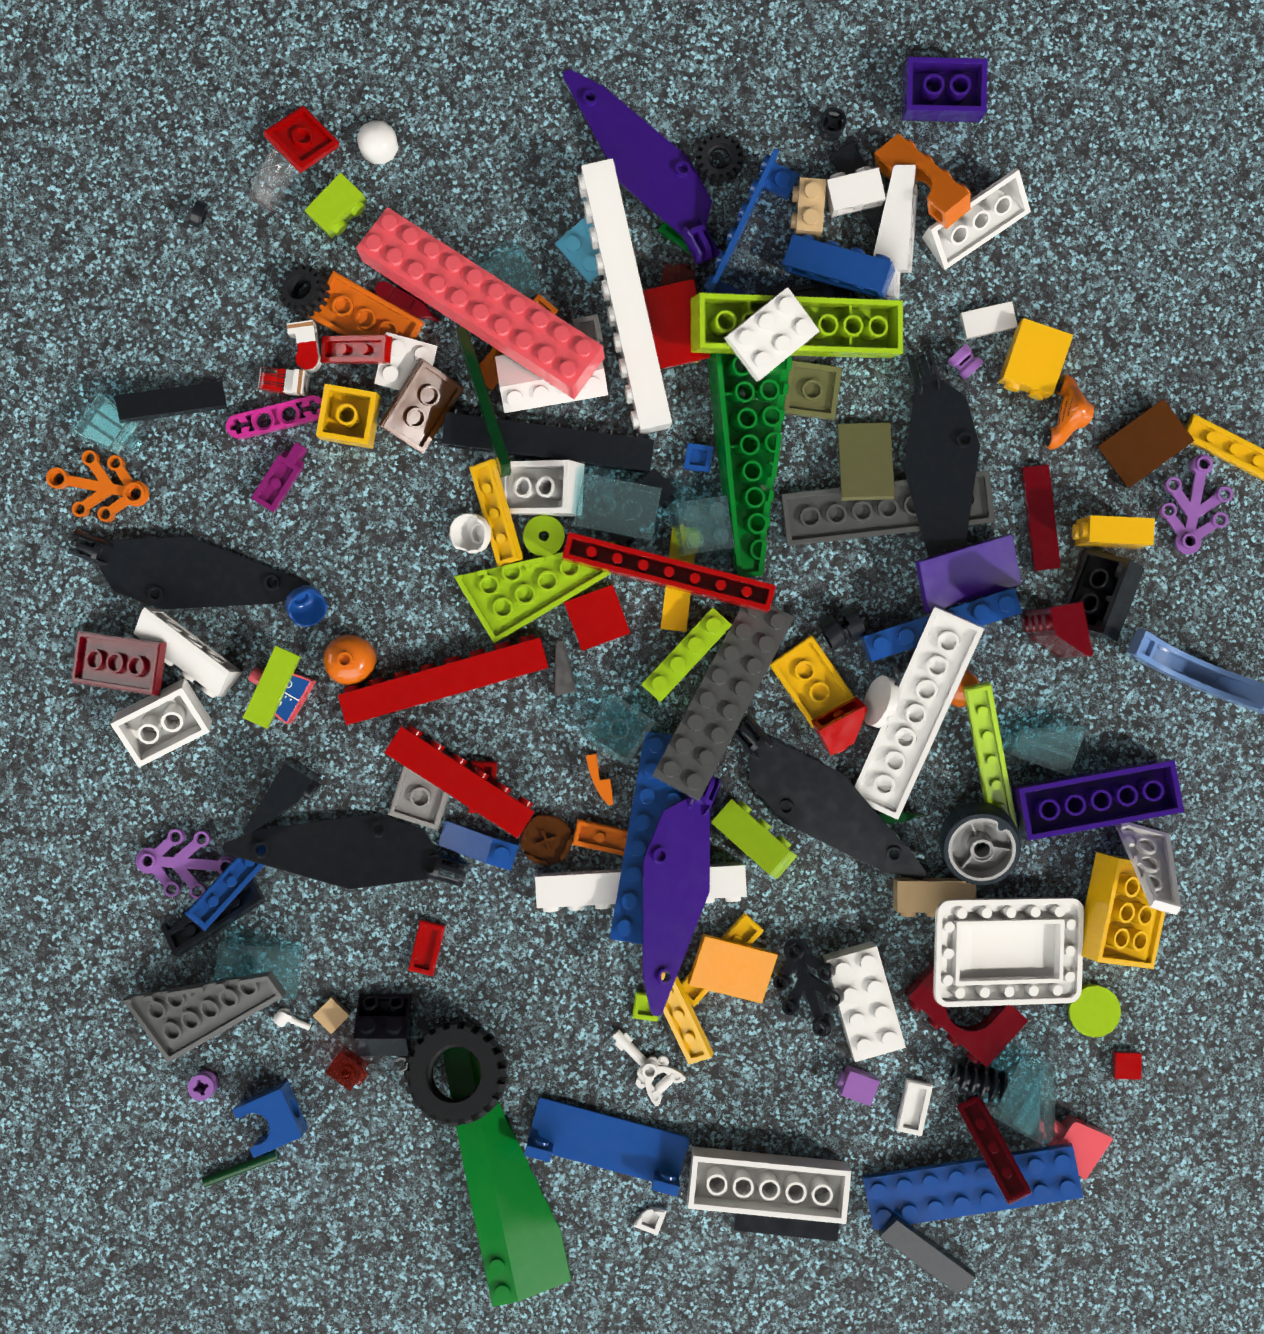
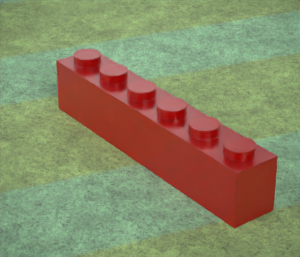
M409 725L408 728L405 726L400 727L384 753L518 839L536 811L532 808L533 802L521 795L519 798L511 795V788L500 781L494 784L488 780L490 775L480 768L476 767L475 770H472L465 765L467 760L456 753L452 756L443 751L445 746L438 741L432 739L429 742L422 738L423 732L412 725Z

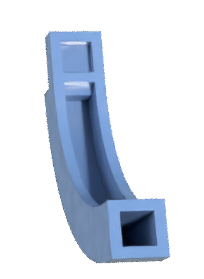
M1137 628L1127 653L1133 656V659L1192 688L1264 714L1263 682L1205 662L1171 646L1147 630Z

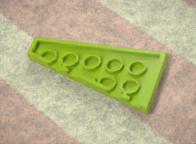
M563 552L551 556L454 576L495 644L612 573L563 561Z

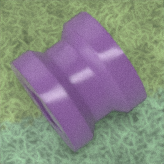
M201 1070L189 1081L188 1092L190 1096L198 1101L208 1099L218 1089L219 1078L211 1070Z

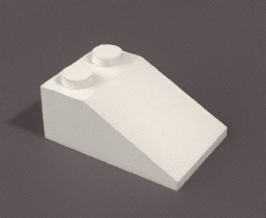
M572 460L510 461L511 473L509 476L501 477V482L512 515L582 516L585 464Z

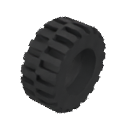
M465 1021L442 1023L424 1032L422 1037L415 1041L411 1047L413 1050L411 1054L407 1055L405 1062L408 1063L407 1070H404V1079H407L408 1086L405 1088L407 1095L411 1094L413 1098L411 1103L415 1108H419L422 1111V1115L427 1119L432 1118L435 1120V1123L441 1125L459 1126L469 1124L492 1111L499 1099L502 1098L505 1092V1084L508 1083V1060L505 1059L503 1053L505 1051L502 1045H499L496 1037L492 1033L487 1032L484 1027ZM453 1047H461L471 1051L477 1057L481 1066V1079L477 1088L470 1095L458 1099L442 1094L436 1087L433 1079V1066L436 1059L442 1052Z

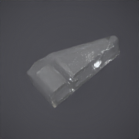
M275 147L253 179L249 200L271 212L274 211L296 171Z

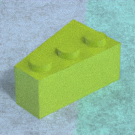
M731 799L711 823L764 871L778 879L797 857L789 849L792 844L780 834L778 837L774 836L769 831L772 827L761 817L756 820L751 816L752 809L742 800L737 803Z

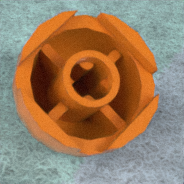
M353 634L341 635L332 640L325 649L323 657L324 668L329 677L335 682L347 686L362 684L369 679L377 662L375 649L370 642L361 636Z

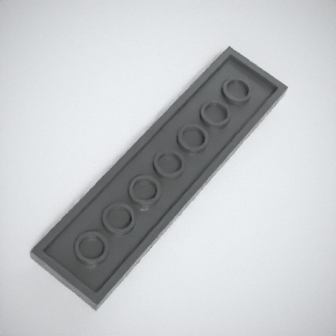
M989 470L976 472L968 526L995 522ZM907 480L894 481V499L841 501L840 488L781 494L786 546L920 532L921 529Z
M771 605L768 613L740 607L732 622V626L723 639L652 777L697 801L701 799L794 619L793 616Z

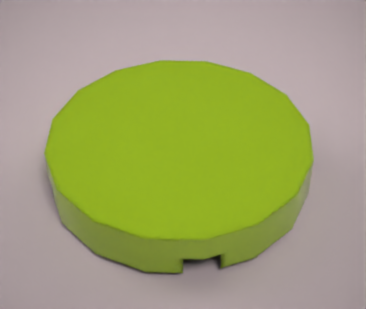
M1089 984L1082 986L1081 995L1075 1002L1068 1003L1067 1013L1074 1028L1083 1035L1094 1038L1105 1036L1114 1030L1120 1020L1121 1007L1116 995L1109 989L1101 985Z

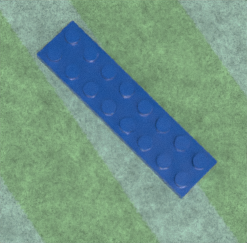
M645 731L610 933V939L642 945L643 858L662 811L687 798L686 794L652 777L673 735Z
M1072 1143L1011 1152L1032 1194L1010 1205L1007 1204L983 1157L863 1175L873 1230L881 1229L895 1215H898L909 1224L1083 1198Z

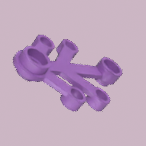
M1206 454L1194 456L1189 462V470L1194 474L1190 501L1181 489L1182 482L1179 478H1168L1163 484L1164 490L1172 495L1185 514V526L1176 516L1177 507L1173 503L1161 505L1159 515L1166 519L1175 532L1174 544L1176 549L1186 555L1197 552L1203 537L1216 528L1225 527L1229 521L1225 513L1218 512L1210 517L1209 522L1196 529L1198 518L1220 503L1228 502L1233 498L1232 489L1224 486L1218 488L1213 496L1201 503L1206 474L1213 468V461ZM1201 460H1204L1207 464L1205 469H1202L1199 465ZM1170 481H1174L1176 483L1175 490H1172L1169 487ZM1222 490L1227 492L1226 499L1220 496ZM1166 506L1171 508L1169 516L1164 512ZM1217 516H1220L1223 520L1221 525L1216 523ZM1186 537L1192 539L1191 546L1185 543Z
M179 828L171 830L167 835V839L156 848L147 847L139 851L136 856L138 869L146 874L153 873L164 886L163 890L166 896L174 897L182 890L181 884L176 880H172L163 868L170 867L188 885L190 895L194 899H198L201 896L195 893V887L200 886L203 894L207 890V886L199 882L189 869L218 871L221 874L224 871L223 863L228 862L230 864L236 858L231 855L223 856L219 860L189 858L199 848L211 842V834L205 830L197 832L193 840L174 857L163 856L174 845H178L185 840V832ZM174 832L180 834L179 841L173 839ZM200 834H204L206 836L205 843H201L198 838ZM146 856L152 858L151 865L145 863ZM170 884L176 886L175 893L169 891Z

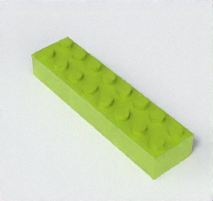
M699 293L691 298V353L735 354L724 337L775 296ZM795 296L819 329V332L790 356L893 358L903 354V300Z

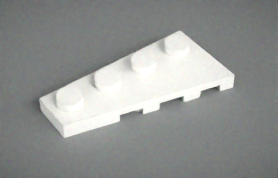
M1130 822L1117 824L1116 829L1149 906L1159 911L1177 915L1181 909L1170 834Z

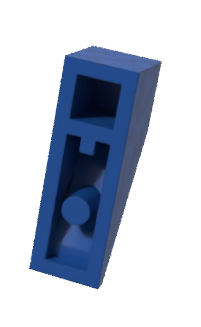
M445 820L438 845L486 864L511 871L520 842Z

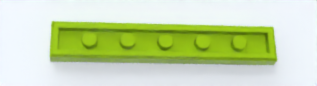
M987 681L963 687L984 803L987 802L1001 808L1011 817L1017 827L992 685Z

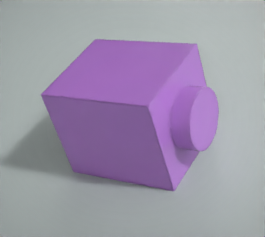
M846 1065L845 1070H841L837 1077L836 1086H838L841 1096L871 1106L880 1081L872 1073Z

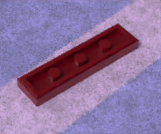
M1049 464L1021 468L1032 569L1033 571L1061 568Z
M977 1095L956 1105L1007 1204L1010 1205L1032 1194L1027 1181L983 1100L979 1099Z

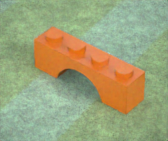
M898 133L874 152L876 168H879L880 172L889 180L895 165H916L915 180L926 184L931 189L927 197L928 213L944 228L950 227L971 209V194L964 184L959 185L952 179L951 174L946 169H940L928 154L921 153L910 139L906 140Z

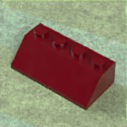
M1083 602L1055 605L1023 612L1024 617L1021 618L1023 631L1027 632L1030 639L1055 656H1093Z

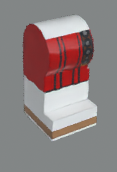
M309 320L287 323L288 335L291 338H296L298 351L295 358L297 365L307 373L318 371L321 367V353L315 322Z
M261 367L258 389L277 394L307 397L310 374L305 370L299 369L289 370Z

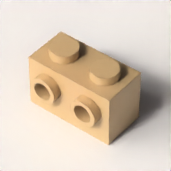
M800 177L798 185L793 186L792 202H796L795 212H791L790 228L794 229V235L808 234L816 238V240L820 239L823 232L826 179Z

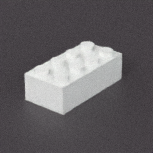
M870 941L824 954V962L832 964L835 968V975L830 979L831 987L839 988L844 993V1000L837 1005L854 1061L858 1062L906 1048L876 944Z

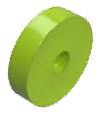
M539 515L532 518L526 524L523 540L525 546L532 554L546 557L557 554L561 550L565 542V532L561 523L554 517ZM541 532L549 533L548 540H540L539 535Z

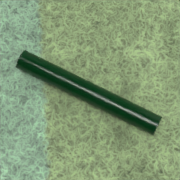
M275 1149L202 1177V1183L204 1187H208L279 1160L278 1151Z

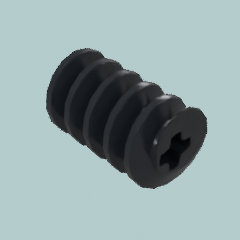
M960 1058L951 1068L948 1089L952 1090L954 1085L958 1084V1092L960 1093L963 1092L965 1087H968L969 1096H972L975 1090H978L979 1099H982L985 1093H988V1102H992L995 1096H998V1103L1000 1104L1007 1091L1008 1076L1005 1071L997 1073V1070L993 1067L987 1070V1067L983 1064L977 1067V1064L972 1061L967 1064L966 1059Z

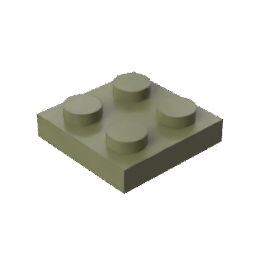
M792 361L791 371H789L788 395L785 396V414L834 421L842 367Z

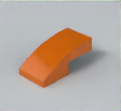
M597 753L586 754L589 772L598 793L608 806L614 805L611 778H600Z

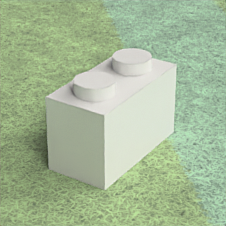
M870 166L857 169L856 173L845 175V172L831 175L830 179H827L826 197L831 217L883 205L886 197L879 168L871 169Z

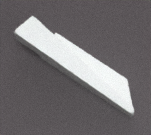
M895 165L893 167L873 254L874 257L876 254L887 256L893 262L895 272L885 297L889 299H899L900 273H912L918 188L915 184L916 165Z

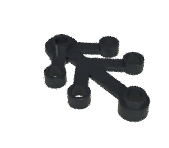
M792 938L784 945V955L787 959L782 971L773 979V985L777 990H785L791 984L790 976L796 966L799 977L790 997L782 1003V1010L789 1016L795 1014L800 1008L799 1002L805 991L814 1017L812 1022L814 1033L823 1037L828 1036L835 1030L836 1022L830 1014L823 1012L816 990L826 996V1000L831 1006H837L844 1000L842 990L833 988L824 982L830 980L835 975V968L832 964L824 963L810 954L809 946L804 940ZM807 965L817 970L819 978L809 972ZM823 968L828 970L829 975L824 973ZM779 978L784 981L785 985L780 983ZM832 993L838 997V1000L833 998ZM788 1003L793 1006V1010L789 1008Z

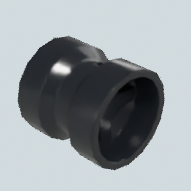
M830 107L822 113L818 124V133L825 141L838 140L843 133L847 117L840 108Z

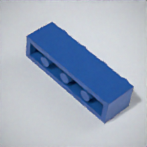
M802 234L801 236L792 235L782 262L786 273L885 300L895 272L893 262L887 256L876 254L874 257L855 247H851L850 250L841 248V245L833 241L819 242L808 234Z

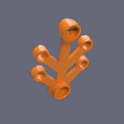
M91 450L85 451L81 459L85 465L89 466L98 481L70 476L66 470L58 467L50 469L46 474V481L52 488L64 489L67 486L96 491L83 501L75 502L72 505V513L80 518L87 517L91 508L112 494L122 496L110 506L99 508L97 512L99 520L110 523L115 519L118 512L129 505L134 507L142 506L148 501L150 496L147 485L141 481H134L125 468V460L117 455H112L108 458L107 466L117 473L124 486L112 482L99 463L100 456ZM90 454L94 455V461L92 463H88L87 457ZM115 459L120 461V465L117 468L113 467ZM63 475L64 481L58 484L57 477ZM139 489L141 495L139 498L135 499L133 496V492ZM80 505H83L85 508L82 514H79L77 511ZM105 510H109L110 516L108 519L103 518V512Z

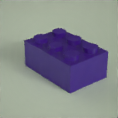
M908 57L903 67L902 121L980 122L986 113L988 59Z

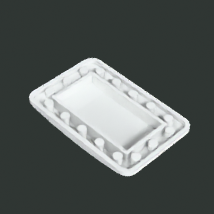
M1065 897L974 898L942 901L937 906L935 912L934 999L944 1007L1075 1002L1080 997L1082 991L1083 957L1081 954L1084 927V908L1082 903L1077 899Z

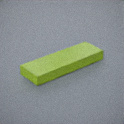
M279 646L274 647L244 713V719L269 729L301 656Z

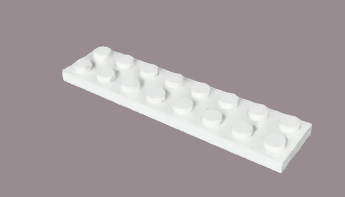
M934 607L899 685V700L896 711L892 717H887L885 721H888V723L880 728L855 785V788L872 808L897 820L899 819L985 627L939 607Z

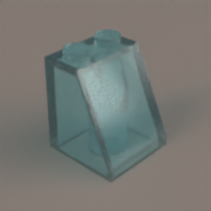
M1030 1057V1059L1020 1060L993 1117L1042 1145L1053 1142L1055 1138L1056 1072L1049 1069L1051 1064L1038 1057L1036 1059Z

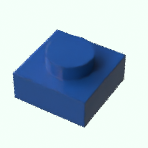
M688 443L683 470L709 474L713 446Z

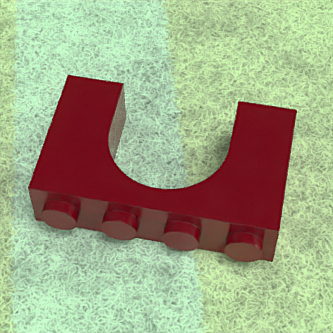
M934 959L904 992L909 998L907 1003L916 1012L919 1013L922 1009L928 1015L926 1020L935 1029L939 1030L942 1027L948 1033L945 1037L954 1046L958 1047L961 1044L968 1050L965 1055L973 1063L978 1064L981 1062L985 1067L990 1065L1029 1021L1012 1005H997L977 1024L964 1026L954 1023L949 1019L946 1007L941 1006L934 999Z

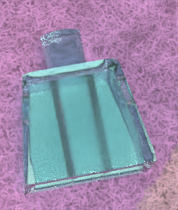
M102 392L98 393L71 432L115 454L120 453L123 447L135 453L142 444V440L133 435L138 424L135 421L120 423L116 402Z

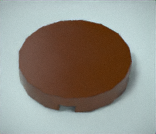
M542 814L529 820L522 831L520 841L526 857L533 863L546 867L555 865L566 858L571 850L573 839L571 830L564 820L556 815Z

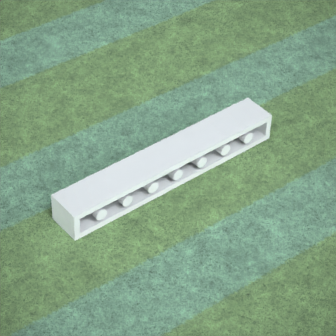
M744 862L710 864V892L705 903H714L715 898H725L726 902L741 901V897H747ZM621 869L536 873L537 908H543V912L559 911L558 907H569L571 911L584 910L587 905H595V909L611 908V904H616Z

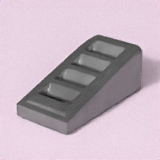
M558 641L556 645L555 696L577 690L566 645L563 641Z

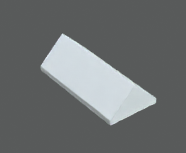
M1017 168L971 198V209L947 229L939 222L928 227L922 239L944 270L1031 212L1020 171Z

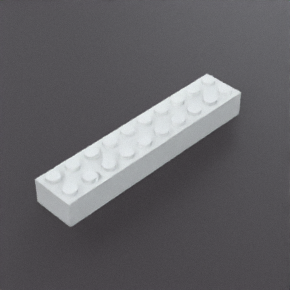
M613 158L581 165L582 174L577 175L578 187L581 198L586 197L587 200L583 202L586 223H592L593 226L589 228L592 249H598V254H595V262L598 275L604 276V280L601 281L604 302H610V306L607 307V316L610 327L615 326L616 332L613 333V342L616 353L621 352L622 359H619L621 378H627L628 382L624 389L627 404H633L634 411H631L630 414L633 430L638 429L641 434L669 429L672 424Z

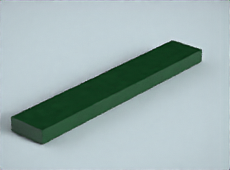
M463 327L456 328L458 344L501 477L509 476L511 473V462L468 330Z

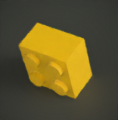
M325 384L316 436L323 441L373 449L382 397L377 392Z

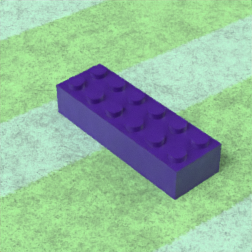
M1166 758L1011 786L1020 837L1028 841L1184 812L1175 760Z

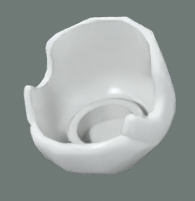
M372 120L359 129L357 142L365 160L372 164H385L394 158L398 151L396 134L389 124L380 120Z
M461 514L454 518L451 523L449 537L456 549L464 550L468 553H478L487 548L491 540V527L486 519L478 514Z

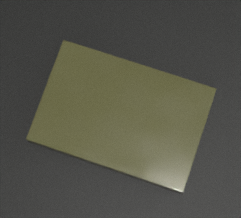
M890 422L838 424L841 501L894 499Z

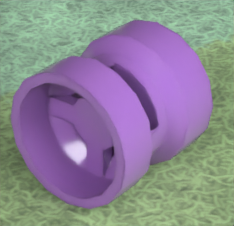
M967 343L947 361L951 367H956L959 370V375L963 380H966L984 363L980 357L972 354V349ZM969 356L970 358L960 366L959 364Z

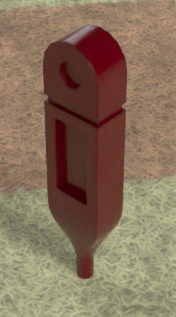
M380 281L376 284L375 292L377 296L418 319H429L439 323L440 319L433 316L422 301L386 281Z

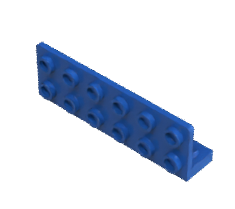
M774 148L771 156L765 155L758 174L760 180L754 179L747 198L749 203L744 202L742 204L736 221L738 227L732 226L724 247L727 250L726 252L720 251L713 270L716 274L715 276L709 275L703 288V293H744L721 280L762 192L766 190L788 200L793 186L799 177L798 173L776 163L779 154L778 149Z
M539 1097L524 1156L549 1163L551 1155L651 1181L653 1191L677 1197L680 1189L679 1177L690 1139L689 1136L553 1099Z

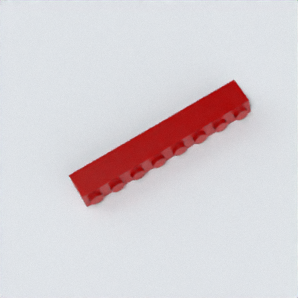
M571 532L568 533L562 556L563 561L764 613L770 611L776 585Z
M534 634L519 638L520 643L510 646V642L507 641L494 645V651L485 653L483 648L469 652L470 657L460 660L458 655L444 659L445 665L435 667L434 663L420 666V672L410 674L409 670L395 673V679L385 681L384 677L370 680V686L360 688L359 684L343 688L345 693L339 694L338 699L346 725L358 723L550 668L542 638H535Z

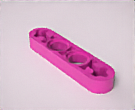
M312 395L235 414L227 420L226 430L229 435L236 439H246L318 421L320 408L317 409V414L315 415L312 411L303 412L306 417L302 418V411L298 405L302 404V408L307 409L312 407V402L314 401L317 405H321L322 399ZM288 407H292L296 411V417L292 421H285L283 419V411ZM261 414L270 415L271 423L266 428L259 427L257 423L258 417ZM239 420L242 424L252 423L255 430L252 431L250 426L241 428L242 433L239 434L236 430H233V427L237 426L236 421Z

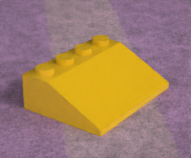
M1096 852L1084 907L1083 948L1081 956L1100 963L1154 969L1165 911H1159L1149 906L1128 857Z

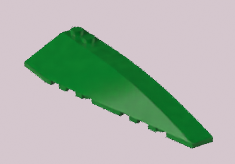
M710 353L711 358L707 359L713 424L735 574L746 578L763 576L767 548L766 536L767 529L770 526L771 517H769L774 497L773 485L774 478L777 475L782 439L781 427L785 417L784 404L785 396L788 395V376L792 367V356L787 357L761 380L756 382L736 354Z
M461 1047L449 1048L443 1052L450 1095L451 1098H464L477 1088L481 1079V1066L477 1057L471 1051ZM497 1102L495 1108L482 1118L469 1124L456 1126L492 1307L519 1302L571 1281L561 1228L551 1212V1207L539 1187L536 1176L531 1171L528 1160L524 1156L519 1141L504 1115L500 1102Z

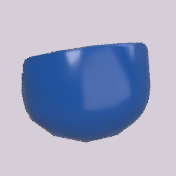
M302 585L293 589L286 596L285 602L286 612L297 626L309 627L317 624L325 617L328 609L327 602L321 592L310 585Z

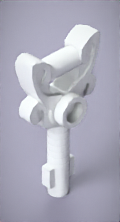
M618 1029L613 1033L612 1037L616 1040L614 1044L621 1051L624 1049L639 1065L636 1085L638 1088L646 1087L647 1094L655 1106H659L661 1094L673 1082L681 1083L686 1080L685 1075L680 1070L668 1065L669 1059L666 1055H660L658 1058L656 1056L646 1058L632 1043L633 1039L627 1032L623 1034ZM666 1073L655 1086L652 1084V1081L658 1074Z

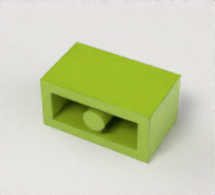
M340 172L304 211L318 227L333 239L335 235L339 236L346 230L347 223L354 216L358 217L365 210L367 200L363 193Z

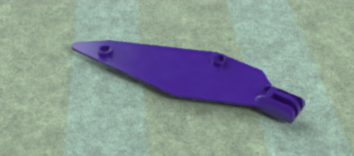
M566 70L563 78L606 159L613 158L619 183L682 236L697 265L702 263V261L706 262L711 258L718 257L720 251L706 227L712 200L689 157L604 86L573 70Z
M714 775L699 801L687 796L686 799L662 811L643 858L642 978L650 1012L654 1016H660L663 1013L710 892V809L722 782L721 779L715 778ZM664 972L665 978L662 980L661 975Z

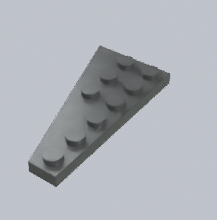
M269 971L128 995L122 1001L169 1063L283 998L287 992L274 973Z

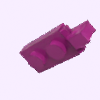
M295 442L290 452L284 450L281 455L278 454L251 499L271 512L276 513L302 472L305 463L301 460L308 449Z

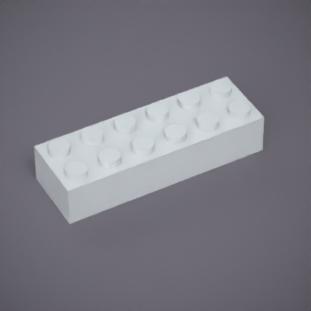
M692 1146L687 1192L688 1209L846 1224L851 1170L846 1161Z

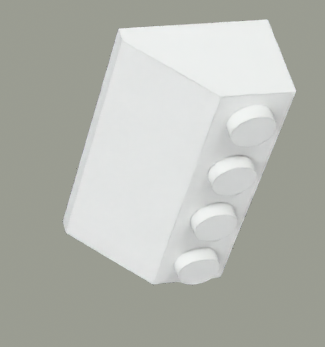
M505 354L495 356L504 413L608 395L603 361L577 397L572 399Z
M145 607L141 611L134 634L141 640L167 643L164 661L170 666L175 664L182 670L180 674L191 682L196 680L202 685L201 690L210 697H224L243 671L161 609Z

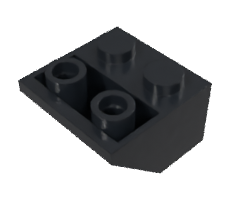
M359 994L353 1034L356 1055H409L412 1033L411 994Z

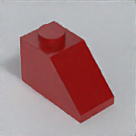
M857 696L811 720L822 746L831 756L845 751L856 740L868 710L866 705Z

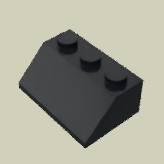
M1085 549L1065 604L1083 602L1089 634L1117 642L1145 568L1129 558Z

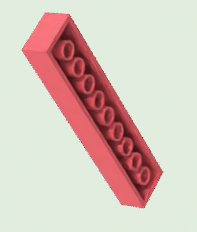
M388 207L356 247L363 263L572 399L577 397L605 358L603 345Z

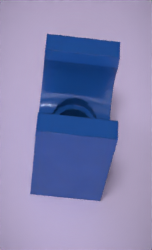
M288 1080L241 1100L233 1108L236 1118L256 1113L263 1116L269 1124V1134L261 1136L250 1149L253 1158L301 1138L308 1129V1125Z

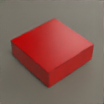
M1113 1051V1078L1141 1080L1142 1053L1139 1051Z

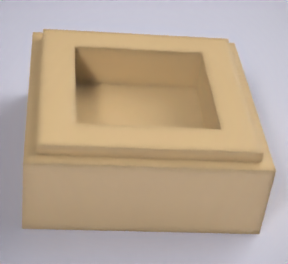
M332 996L313 1017L332 1034L351 1013Z

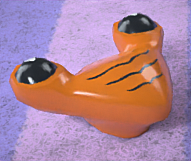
M1067 374L1058 379L1055 388L1057 395L1063 397L1059 407L1057 426L1051 427L1043 435V443L1050 450L1060 447L1075 430L1088 425L1094 414L1092 403L1083 395L1076 380Z

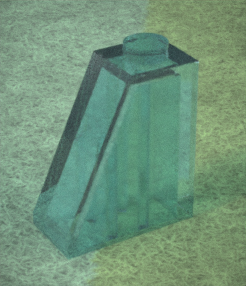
M1074 724L1013 728L1012 732H1008L1005 737L1003 746L1006 748L1004 753L1061 775L1069 776L1087 727Z

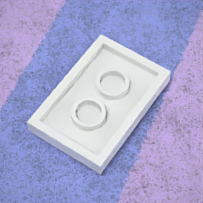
M787 287L724 337V339L757 382L816 335L819 329Z

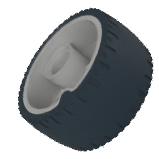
M987 802L963 804L954 809L942 825L939 839L941 854L949 870L958 879L972 885L984 886L1002 881L1016 868L1021 855L1020 835L1011 817L998 806ZM981 842L987 844L985 847L980 849L974 848L978 843Z

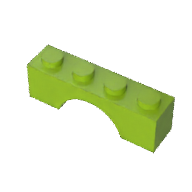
M712 607L641 685L661 703L732 624Z

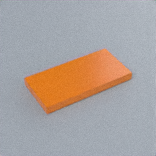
M332 271L327 280V284L330 286V290L327 291L330 294V298H324L327 305L324 307L321 304L319 307L322 311L319 313L313 310L314 316L307 315L310 319L340 336L385 335L388 332L416 340L425 324L420 319L335 271Z

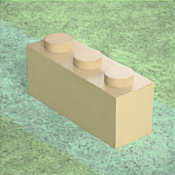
M893 878V909L903 917H916V913H926L928 917H935L937 906L944 900L976 898V885L966 883L958 878H923L921 880Z

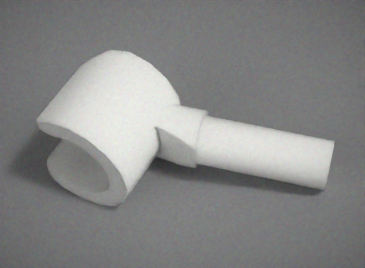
M287 1008L279 1009L273 1018V1022L280 1027H284L288 1021L308 1031L311 1027V1024L293 1016Z

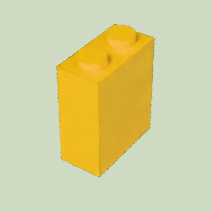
M1023 318L1017 323L1018 327L1015 329L998 383L1004 384V388L1009 391L1019 392L1021 390L1027 392L1030 398L1036 400L1047 399L1054 394L1073 335Z
M1090 515L1076 520V524H1073L1072 539L1075 540V546L1138 549L1154 545L1155 518Z

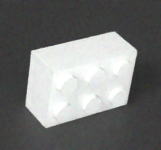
M186 678L162 689L160 696L150 695L116 712L111 726L137 766L141 767L210 732L212 719Z

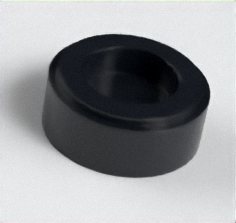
M200 200L196 201L190 215V225L196 228L202 227L209 209L207 203Z

